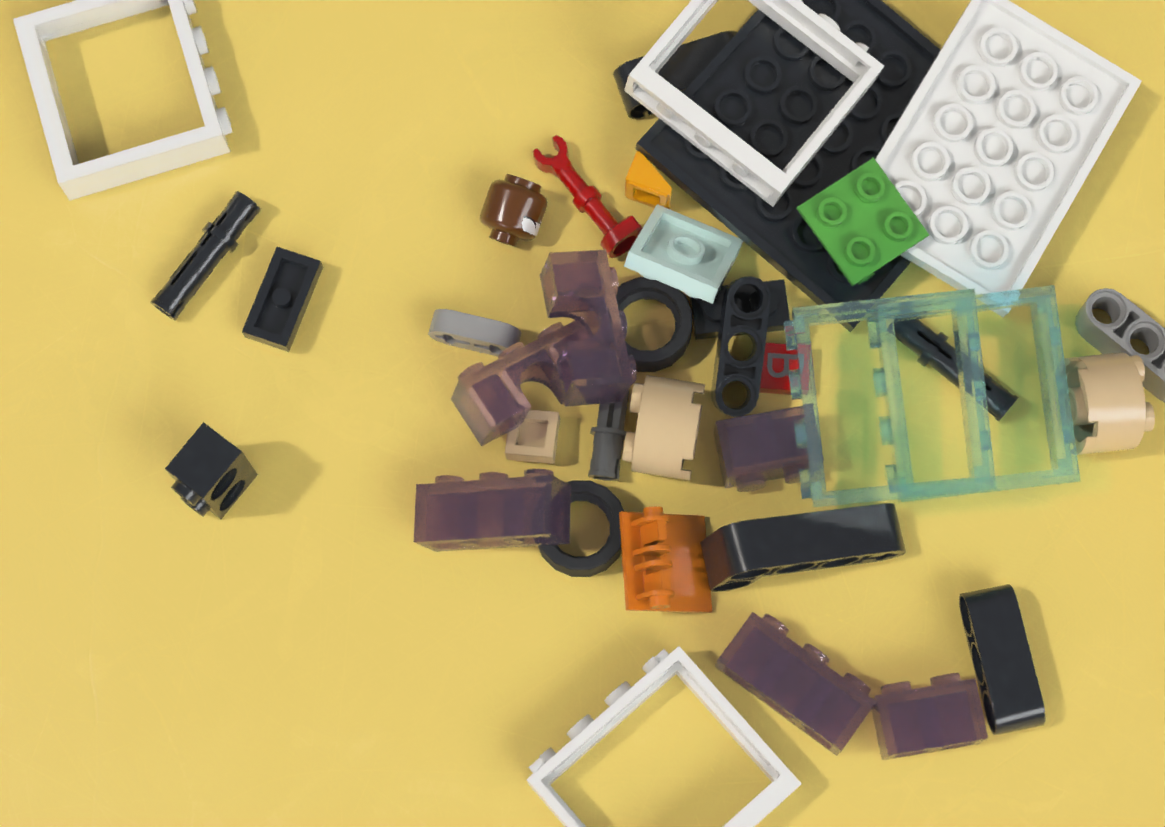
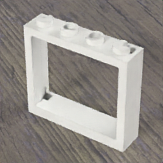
M75 0L13 19L56 178L69 200L230 153L225 135L233 133L226 108L217 109L213 95L221 93V89L213 66L205 68L201 55L209 53V49L201 26L195 28L192 26L189 15L197 13L193 0ZM169 5L205 126L79 164L45 41Z
M691 0L631 71L624 91L773 207L875 82L884 65L867 53L869 47L862 43H854L840 32L838 24L832 18L825 14H817L805 5L803 0H747L853 82L852 86L782 171L657 74L718 1Z
M680 646L670 654L663 649L655 657L649 659L642 667L646 673L643 678L632 687L627 681L617 687L604 700L609 707L595 720L588 714L577 722L567 732L571 741L557 753L551 747L539 756L540 758L528 767L533 774L526 779L528 785L564 827H586L550 784L674 675H677L772 782L723 827H755L802 784Z

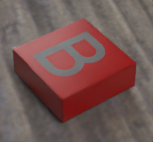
M766 343L759 393L807 396L810 345Z

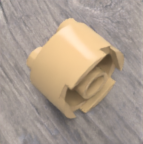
M1124 352L1060 360L1055 369L1054 378L1063 377L1061 391H1053V412L1057 431L1063 444L1072 443L1074 445V448L1069 451L1072 455L1134 449L1141 442L1144 432L1153 430L1155 414L1151 403L1145 402L1142 384L1145 378V367L1139 355L1129 356Z
M646 375L644 384L634 383L630 412L639 414L636 432H626L622 461L632 462V472L690 481L692 470L683 469L684 459L692 460L695 456L702 405L693 403L694 393L704 394L705 384Z

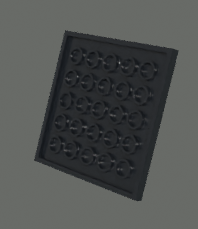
M803 0V3L817 14H825L832 18L838 24L840 32L854 43H862L869 47L867 53L883 64L884 67L875 82L773 207L660 118L637 142L635 149L640 151L654 166L851 332L911 261L899 255L875 271V274L860 285L857 283L852 287L796 208L864 163L877 157L939 54L940 49L882 0ZM758 9L685 89L683 94L783 171L852 86L853 82Z

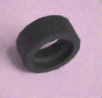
M638 277L622 283L610 294L603 309L602 332L608 352L622 366L636 372H657L672 366L684 355L691 340L692 310L686 296L674 287L644 277ZM640 299H649L665 304L671 310L675 319V331L671 340L662 348L653 351L638 350L631 347L623 339L619 330L621 314L630 303Z
M572 480L556 486L542 499L535 514V540L542 557L555 570L571 577H590L606 571L620 557L622 552L619 512L624 511L620 500L607 487L592 481ZM575 501H587L597 505L606 514L610 524V534L605 545L598 552L586 557H575L565 553L556 544L552 535V523L557 512L565 505Z

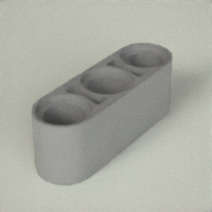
M1108 288L1096 290L1088 297L1076 316L1075 325L1078 333L1102 354L1124 352L1129 356L1139 355L1145 367L1143 387L1165 403V328L1116 290ZM1097 308L1106 311L1110 315L1112 323L1104 324L1097 321L1093 316L1092 309ZM1134 338L1143 341L1148 346L1149 354L1144 355L1136 352L1131 346L1130 339Z

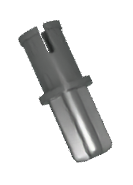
M609 383L605 384L601 390L597 427H592L590 434L594 435L588 477H593V479L619 481L621 451L626 436L624 426L629 389L624 385Z

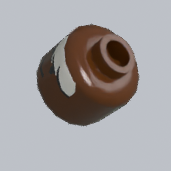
M506 174L505 180H495L492 182L480 213L481 223L492 229L489 238L516 247L518 239L526 241L534 239L538 234L548 203L546 197L540 193L542 186L510 174Z

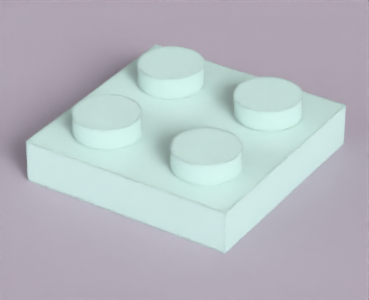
M657 204L629 250L624 267L638 272L644 278L657 280L681 290L692 298L702 299L713 304L738 256L743 241L738 237Z

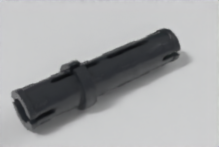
M236 191L214 222H208L202 229L204 234L199 242L172 274L162 290L151 300V304L164 315L176 321L186 304L200 289L220 260L223 259L228 251L233 253L238 246L237 239L247 225L261 211L260 207L256 206L257 204L249 197Z
M906 307L886 329L888 334L893 335L919 356L917 362L924 367L929 364L958 387L960 391L993 415L998 422L1019 398L1010 393L979 366L975 365L946 342L949 338L942 331L936 334L912 315Z

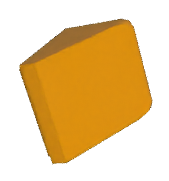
M636 151L625 179L626 198L653 208L658 204L670 209L672 187L640 151Z

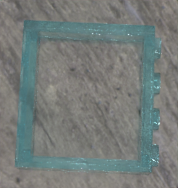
M1054 285L876 307L874 311L875 320H867L868 342L870 349L878 348L881 368L872 369L875 396L885 398L887 416L879 417V431L882 446H891L893 464L885 465V478L887 480L888 494L897 493L898 503L1068 484L1080 481ZM1030 305L1051 470L914 486L894 322Z
M975 289L793 308V320L784 321L786 350H796L798 369L789 370L791 399H801L803 419L794 420L796 448H806L808 468L799 469L802 499L811 498L812 508L997 490ZM951 312L969 478L826 491L809 326Z

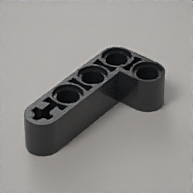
M893 503L739 521L719 528L700 543L710 591L713 592L741 588L765 576L871 563L892 559L906 553L896 507Z

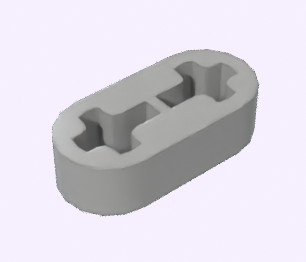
M437 309L434 311L428 335L434 340L447 345L498 357L511 358L516 355L522 332L515 326L501 321L454 310Z

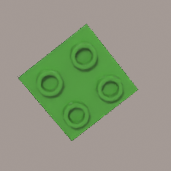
M874 158L796 208L852 287L857 283L859 285L864 283L875 274V271L929 236V233Z

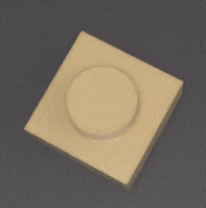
M511 408L505 446L506 459L555 464L560 426L559 412Z

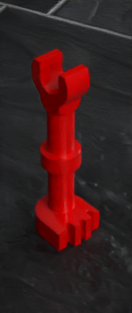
M558 135L552 137L553 146L558 151L555 157L547 158L543 156L538 148L533 150L535 165L538 169L545 173H552L555 177L559 178L574 197L572 203L579 212H586L604 234L600 245L609 257L616 258L629 251L643 229L633 215L626 217L619 223L615 220L600 201L602 198L600 192L594 185L588 186L572 166L564 139Z

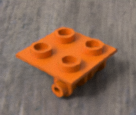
M660 506L646 507L643 509V512H619L626 611L712 612L711 591L700 544L706 538L705 516L663 514V507Z

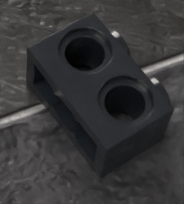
M204 422L165 468L176 481L171 489L181 496L180 499L202 517L210 511L220 519L224 517L258 475L240 449Z

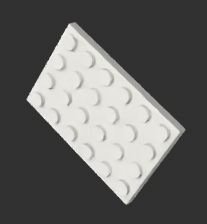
M970 0L875 158L876 162L929 233L927 238L902 253L901 256L1001 317L1006 316L1142 81L1009 0Z

